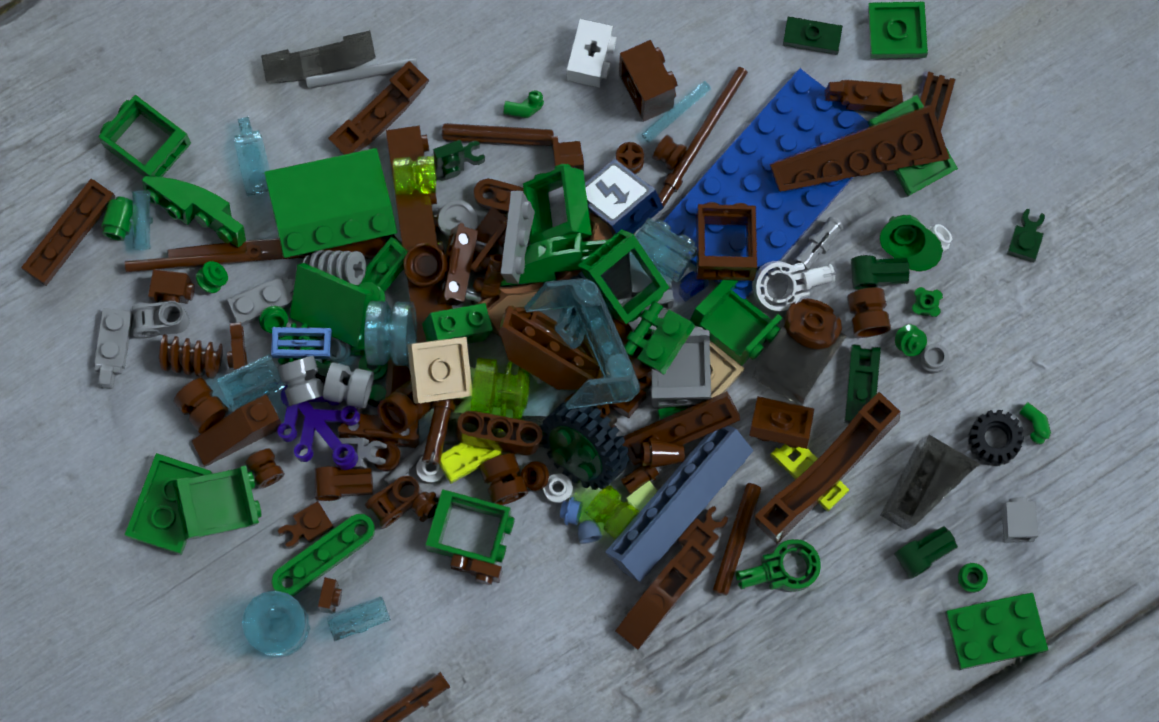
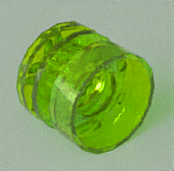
M478 357L473 381L471 411L493 414L494 408H500V416L507 417L508 409L513 410V418L521 420L528 404L530 389L528 372L519 367L518 375H513V363L509 361L505 372L499 373L497 359Z

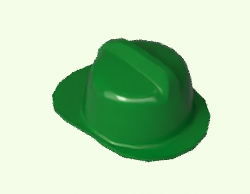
M911 215L892 216L889 219V223L881 230L879 239L882 248L894 258H907L910 270H930L942 258L943 248L940 240L916 217Z

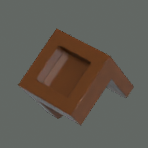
M552 136L554 165L569 164L572 168L580 169L584 172V160L580 141L559 143L558 136Z

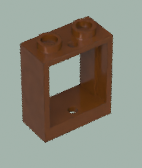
M715 202L698 204L696 213V279L754 281L757 271L756 206H749L745 203L719 205ZM705 224L746 225L747 257L705 256Z

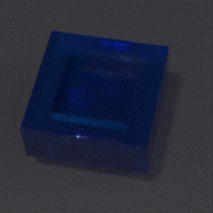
M692 271L681 279L679 295L686 302L708 287L709 280L696 279V273Z

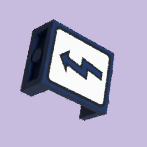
M613 159L585 183L588 210L608 225L613 236L621 229L634 234L664 208L656 190L616 159Z

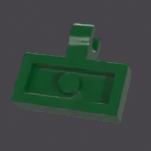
M457 140L434 148L433 162L437 179L443 177L451 179L458 176L461 171H464V162H469L472 165L484 163V154L474 156L471 153L473 150L480 148L479 141H472L463 147L461 140Z

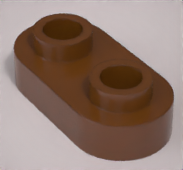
M487 178L476 184L474 198L480 207L488 210L493 207L499 212L508 215L511 191H523L524 193L523 187ZM487 192H491L494 195L491 199L483 197Z

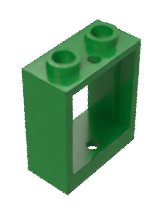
M134 95L131 100H126L120 106L117 116L112 121H108L103 125L98 136L103 147L143 177H163L191 144L186 132L137 95ZM140 114L170 136L146 165L116 144L117 140Z
M560 164L555 166L554 170L548 173L537 174L534 176V179L523 183L524 194L528 201L531 202L532 208L535 211L529 236L530 245L549 238L581 233L582 239L592 235L583 170L572 168L569 164ZM563 186L567 222L553 227L549 192Z
M623 229L578 265L614 319L624 324L638 319L646 307L652 304L653 301L658 302L663 297V293L670 288L634 234ZM631 251L652 282L622 307L601 275Z
M442 489L426 541V549L429 552L451 558L453 554L471 560L477 559L497 565V562L502 563L507 549L506 545H502L505 534L511 535L515 518L511 517V508ZM453 506L501 518L490 557L442 544Z

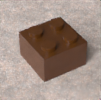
M651 40L621 52L619 60V76L643 122L673 109L674 98L677 97L675 87L678 86L676 78L672 71L667 72L663 64L665 63L664 55L659 47H654Z

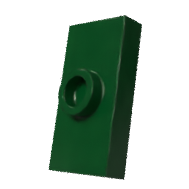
M788 16L782 46L838 55L843 26Z

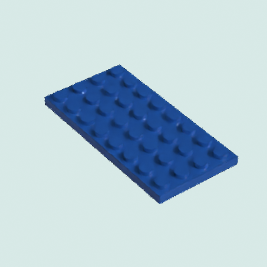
M800 68L655 229V234L663 236V240L696 266V213L698 204L715 202L719 205L745 203L749 206H756L757 271L768 262L781 261L854 177L780 192L769 164L868 128V121L856 111L847 110L846 106L842 105L841 102L825 101L826 88ZM705 224V256L747 257L746 225ZM723 280L713 281H715L719 285ZM738 280L733 291L742 299H748L753 293V281Z

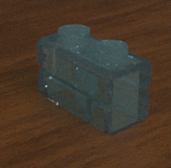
M647 218L635 237L658 271L678 283L695 259L698 248L694 246L695 242L690 237L684 234L678 236L671 232V227L660 219L654 221Z
M270 354L216 379L232 412L265 394L267 396L270 395L271 391L276 392L285 387Z

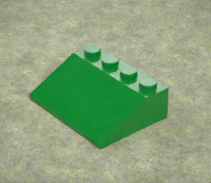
M377 148L264 171L284 258L397 234L393 210Z

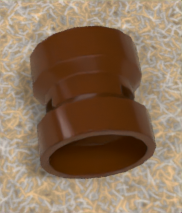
M270 448L256 452L245 461L249 471L254 472L256 476L255 482L260 489L273 485L285 475L281 466L276 465L274 461L275 455Z

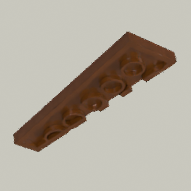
M927 105L775 161L769 165L778 191L781 192L850 177L950 159L933 107L932 105Z

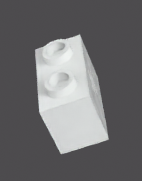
M583 19L579 20L567 67V81L600 88L602 78L607 79L610 69V62H606L608 53L613 54L617 37L612 36L613 26ZM592 51L595 52L593 57L589 56Z

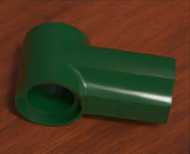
M861 255L851 259L852 283L855 290L875 288L879 285L909 283L910 271L907 258L876 259L875 256Z
M943 526L918 542L914 540L896 551L894 555L908 577L912 579L929 569L932 563L957 549L958 546L950 530Z

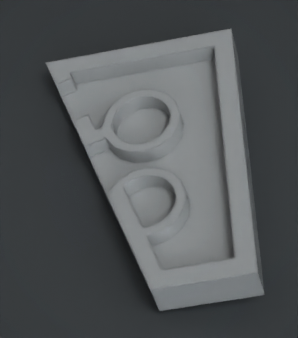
M511 191L501 275L505 281L513 284H519L520 275L524 273V258L535 214L531 202L528 201L523 191Z

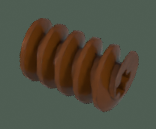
M163 335L159 347V362L162 371L168 372L172 367L174 373H180L183 370L186 375H191L195 372L197 377H202L205 373L209 379L216 377L222 363V344L219 345L217 351H214L213 342H209L206 349H202L201 340H197L195 346L191 347L190 338H186L182 346L178 336H175L170 344L168 343V335Z

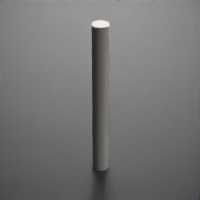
M414 57L306 77L307 87L313 88L395 73L408 61L418 68L417 59Z
M465 398L455 408L454 412L450 414L447 432L457 423L462 413L469 411L474 406L468 398ZM428 436L384 479L388 485L399 477L405 476L418 463L419 459L424 455Z

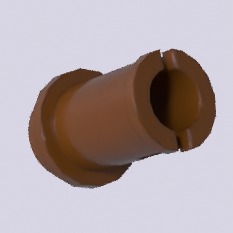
M641 465L620 480L631 495L648 481H655V477L659 475V472L656 468L649 469L648 466Z

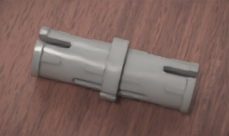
M829 217L816 235L813 234L809 237V243L794 259V262L796 264H804L805 269L803 270H809L821 254L827 253L830 243L843 230L842 224L833 217ZM825 236V239L820 243V245H819V246L815 249V251L812 253V250L816 247V245H817V244L822 240V238Z

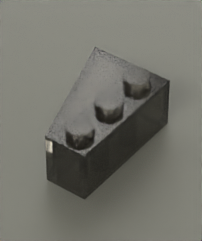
M927 435L919 440L880 516L904 530L915 526L980 463L935 437Z

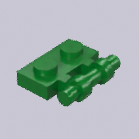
M653 301L648 310L644 309L640 316L642 319L634 332L630 331L626 337L628 341L622 351L632 356L637 347L642 349L637 359L664 375L695 328V325L671 310L667 311L663 319L658 317L663 306ZM653 325L656 327V330L649 341L644 339V336Z

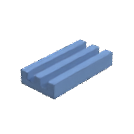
M272 327L271 356L272 358H306L314 355L315 359H331L332 330L331 328ZM278 336H324V340H278ZM278 347H320L324 348V350H286L278 349Z

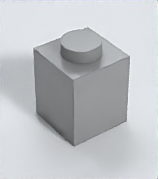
M1025 497L1010 498L1009 502H1006L1001 508L1004 543L1034 542L1038 537L1036 501L1027 502Z

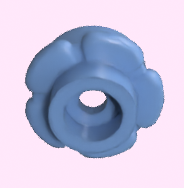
M571 497L569 501L563 502L560 518L564 519L566 525H569V523L578 524L583 503L576 501L575 497Z

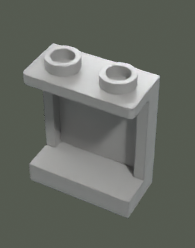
M695 327L664 375L652 369L653 407L694 406L711 398L709 330Z

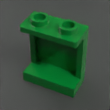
M723 280L695 308L689 321L693 322L695 327L709 330L710 341L743 366L749 358L754 361L764 349L762 345L766 340L771 343L781 331L778 325L783 317L777 314L771 320L747 299H742L733 291L738 280Z
M246 466L189 479L188 477L176 479L173 482L185 541L247 528L259 523L258 518L262 516L261 507L258 500L254 501L252 489H255V480L253 473L248 472Z

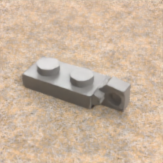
M288 276L279 277L227 299L237 323L241 322L242 326L259 320L261 312L270 306H280L283 309L292 305L295 277L289 279Z
M103 308L94 362L95 372H100L99 385H101V388L113 389L115 374H122V370L125 369L133 320L132 311Z

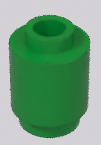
M121 196L109 200L101 225L103 228L102 234L105 237L124 241L125 236L129 235L137 208L132 205V200Z

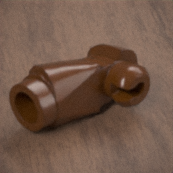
M492 255L485 279L478 277L474 282L473 290L481 293L483 298H493L501 293L499 288L501 282L504 281L501 275L503 255Z

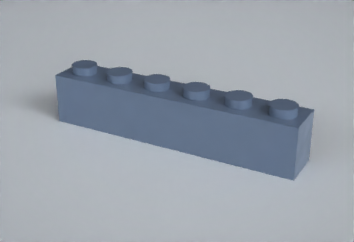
M728 425L707 434L605 551L623 573L641 582L663 555L670 550L682 533L687 530L701 511L707 507L719 490L726 485L738 468L745 463L754 450L739 431Z

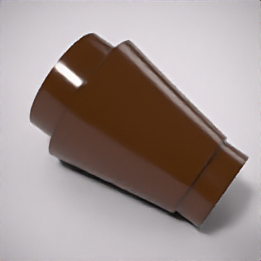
M651 439L648 442H642L640 447L641 465L648 466L651 469L683 463L684 446Z

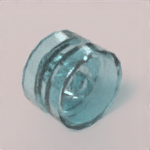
M370 301L365 319V353L369 365H385L391 356L395 366H410L407 344L417 343V316L413 301H397L392 310L387 301Z

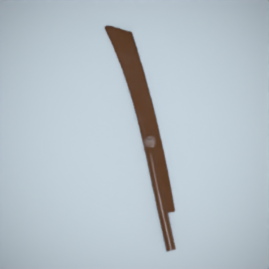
M392 234L323 250L358 251L363 254L365 259H373L390 237L395 238L399 243L400 241ZM279 238L245 241L239 248L231 242L168 249V257L125 261L126 272H137L153 269L203 266L209 261L219 264L296 259L305 258L315 251L284 258Z

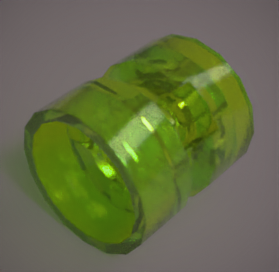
M420 156L416 161H412L410 157L394 158L393 168L396 195L412 194L416 189L420 194L436 193L434 156Z
M609 484L595 496L584 513L595 523H603V530L616 540L638 515L640 510L629 501H621L622 495Z

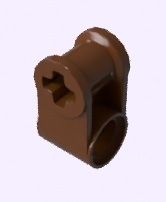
M402 476L385 489L374 494L366 501L364 506L373 511L380 521L379 526L384 529L392 525L412 508L414 501L422 493V490L417 480L413 477ZM406 485H412L415 487L414 494L408 498L401 497V489ZM380 505L384 506V508L387 510V513H385L382 510Z

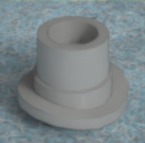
M450 201L442 207L438 214L439 228L447 237H450L451 229L460 223H463L464 227L474 230L477 227L478 218L476 211L465 201Z

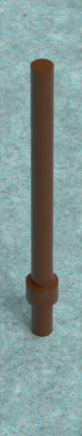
M743 67L737 68L674 171L668 173L663 181L664 187L658 196L664 207L673 192H677L682 185L684 174L748 72Z

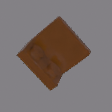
M493 207L476 228L478 230L476 241L486 243V246L481 252L474 251L472 265L470 266L473 271L486 274L491 256L494 254L502 255L504 251L508 218Z

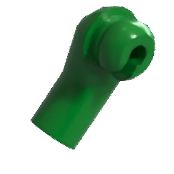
M537 90L531 91L528 98L522 103L505 101L503 115L520 118L531 117L544 104L542 93Z
M1027 402L1019 414L1033 424L1034 431L1030 435L1031 440L1036 444H1043L1051 435L1048 418Z

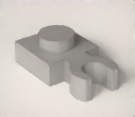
M338 438L342 444L351 445L358 454V462L351 469L367 468V460L377 465L385 464L386 460L376 457V452L380 448H387L386 444L380 441L369 443V440L366 438ZM348 451L342 452L339 457H345Z

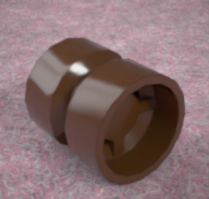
M865 288L847 295L849 311L855 315L851 320L855 337H874L891 330L889 314L883 311L887 303L882 288Z
M197 378L188 383L176 394L173 400L184 415H190L188 420L199 433H203L214 426L228 413V408L218 396L212 397L213 390L203 378Z
M409 380L396 389L395 392L380 401L378 415L384 426L395 433H402L431 411L433 401L414 403L412 382Z
M510 453L494 457L479 466L484 483L490 484L487 491L492 503L506 505L528 494L523 477L517 475L520 468L514 454Z

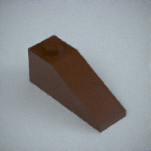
M267 394L229 414L193 439L192 443L204 467L276 432L282 423Z

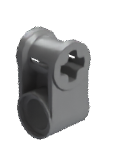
M176 301L141 303L132 306V313L135 314L136 329L133 330V335L137 338L178 334L184 332L190 323L189 315L181 304ZM172 313H180L177 321L168 322V318Z

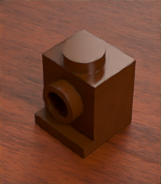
M153 269L148 294L152 303H159V300H162V302L176 301L188 304V300H193L195 285L191 282L187 273Z

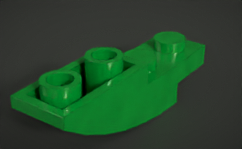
M145 176L142 179L145 198L153 205L159 204L174 220L180 219L188 225L195 218L202 227H209L214 230L223 242H231L238 248L246 241L244 226L232 218L230 203L220 196L202 187L177 179Z
M581 233L549 238L527 246L524 258V273L520 275L519 284L556 281L557 272L580 270L578 265L608 240L583 242ZM505 279L501 282V285H517L513 283H507Z

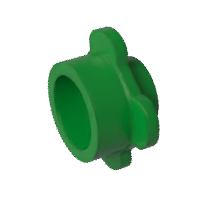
M923 287L917 288L914 292L916 300L912 306L913 312L917 315L937 317L941 312L939 302L943 298L942 292L937 289L928 291ZM925 300H929L930 304H925Z

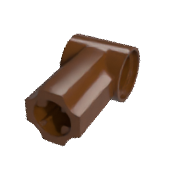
M326 466L314 470L316 500L335 501L341 499L342 496L373 495L371 468L341 470L339 467Z

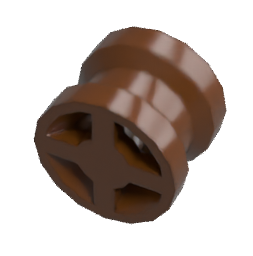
M666 135L656 147L652 158L656 161L664 162L666 168L673 170L684 155L687 147L683 144H676L671 136Z
M634 142L623 143L617 149L616 160L634 174H638L644 164L643 149Z

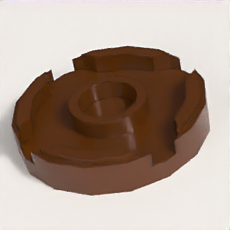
M809 298L802 299L801 302L792 303L784 317V324L788 334L797 343L813 349L829 348L835 344L842 331V323L839 316L836 318L833 314L834 310L829 305Z

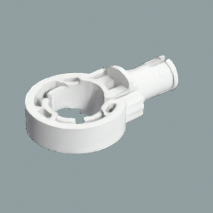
M782 261L768 262L756 272L752 283L754 296L762 306L774 311L787 310L792 303H797L800 298L810 296V292L807 290L812 288V286L835 282V275L831 276L830 274L835 273L833 266L828 264L823 267L803 270L805 266L802 263L791 265ZM766 272L770 275L783 273L786 276L788 289L782 298H774L773 300V297L769 296L766 286L769 277L765 275ZM764 297L767 298V299L770 300V301H774V302H776V303H782V304H780V305H771V304H769V303H767V302L765 301Z

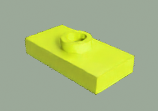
M460 443L442 453L439 466L450 484L479 469V466L485 461L500 456L502 453L497 450Z

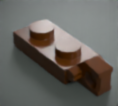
M858 80L829 82L825 90V101L841 102L842 105L846 106L847 110L884 113L903 102L901 84Z

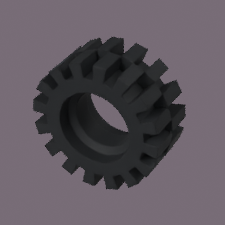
M993 410L987 411L985 415L981 414L969 431L968 445L971 444L972 446L970 451L972 454H977V460H985L984 464L986 465L994 463V466H1000L1001 463L1005 465L1011 459H1014L1022 447L1021 445L1024 442V436H1022L1023 427L1018 426L1020 421L1017 418L1013 420L1011 418L1012 414L1009 412L1005 415L1002 414L1003 410H997L995 413H993ZM990 428L1003 430L1007 436L1006 445L1001 448L989 446L985 440L986 431Z

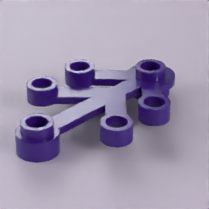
M285 385L281 391V401L287 407L284 423L278 427L277 432L283 441H293L297 437L295 424L298 411L300 410L305 416L300 443L294 448V455L300 462H308L312 459L314 455L312 444L316 430L333 450L332 458L335 464L342 470L353 468L358 462L357 452L351 445L342 444L325 422L345 423L348 426L356 425L360 420V414L353 406H346L342 410L314 409L309 402H328L331 406L340 404L324 400L323 396L289 406L285 394L288 385ZM349 413H355L353 418L346 419ZM286 429H292L289 435H283ZM308 449L305 455L300 456L301 450ZM348 451L345 457H339L342 452Z

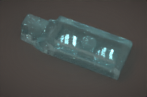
M249 117L237 119L241 134L234 136V144L246 195L248 197L268 192L264 171H269L270 167L263 137L259 130H252Z

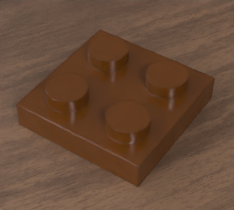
M757 396L749 436L756 437L761 441L783 443L792 448L801 447L807 449L814 408Z

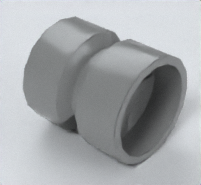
M314 355L277 367L282 383L288 385L285 394L289 406L323 396L324 387L322 380L315 376L318 368Z
M333 362L326 376L323 398L324 400L337 403L346 400L349 406L364 409L369 400L374 374L372 371L359 368L350 371L349 366Z

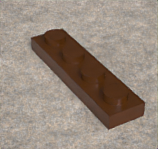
M91 178L23 264L22 270L47 286L105 212L109 200L116 198L114 193Z
M728 391L623 436L625 442L622 445L628 448L627 454L635 466L641 463L640 447L642 442H648L651 439L684 445L740 421V414Z

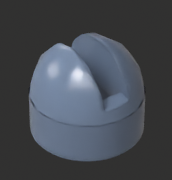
M592 520L581 522L577 533L579 543H592L602 539L601 529L596 522Z

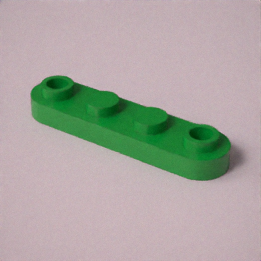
M365 514L351 516L277 569L272 577V585L275 591L283 597L297 595L369 543L375 535V526L372 519ZM357 527H365V533L357 535L355 533ZM291 578L293 579V585L288 588L284 587L283 581Z

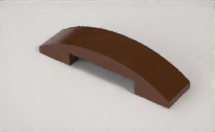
M410 61L389 79L390 84L352 121L348 119L328 138L344 155L359 152L373 142L405 112L426 87L429 79Z

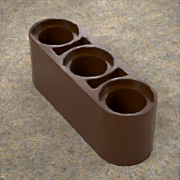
M466 411L459 416L456 436L461 443L529 456L538 450L542 439V430L534 422L477 411ZM466 423H471L476 426L477 430L475 432H467L462 426ZM501 429L506 433V436L497 438L491 431ZM524 434L532 435L535 442L525 443L520 436Z

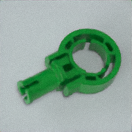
M799 539L787 540L781 543L772 553L761 556L762 565L736 571V580H741L738 583L741 590L761 583L768 584L772 582L769 585L770 590L782 588L792 592L801 591L809 587L819 576L821 569L820 557L815 548L809 543ZM797 548L801 549L798 555L804 558L807 566L805 575L800 578L791 577L783 566L784 556L788 553H795ZM813 569V573L809 581L803 584H799V582L803 581L811 573V570Z

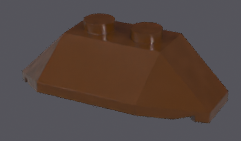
M508 306L505 309L499 331L509 361L557 390L598 389L601 386L606 365L602 360H598L595 352L581 336L534 307Z

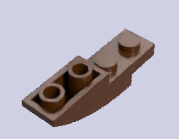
M691 537L675 558H672L649 586L615 632L635 649L639 650L715 556Z

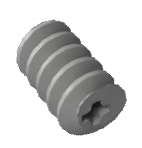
M318 250L303 259V263L356 286L361 284L366 272L365 257L358 251Z

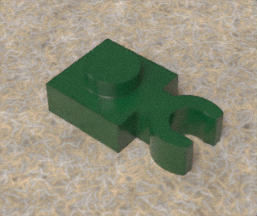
M1026 209L1021 217V223L1024 227L1016 225L1007 255L1034 263L1044 233L1037 232L1036 230L1042 226L1045 215L1041 213L1038 221L1032 222L1028 218L1030 209Z

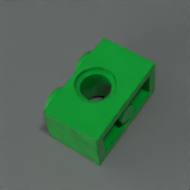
M486 303L432 312L422 323L426 341L467 337V344L484 341L493 331Z

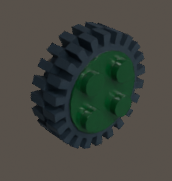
M567 400L561 403L542 421L543 423L540 428L542 430V439H544L542 442L543 448L550 449L546 453L549 459L553 458L557 469L560 466L565 469L562 473L563 475L568 477L571 474L573 476L572 482L578 484L581 481L582 487L588 488L591 486L592 490L604 489L626 469V463L629 461V457L626 455L628 448L622 446L625 440L623 436H616L619 429L616 426L612 427L617 422V417L609 413L602 419L600 417L602 411L596 408L592 412L591 404L585 403L582 406L580 400H575L574 402Z

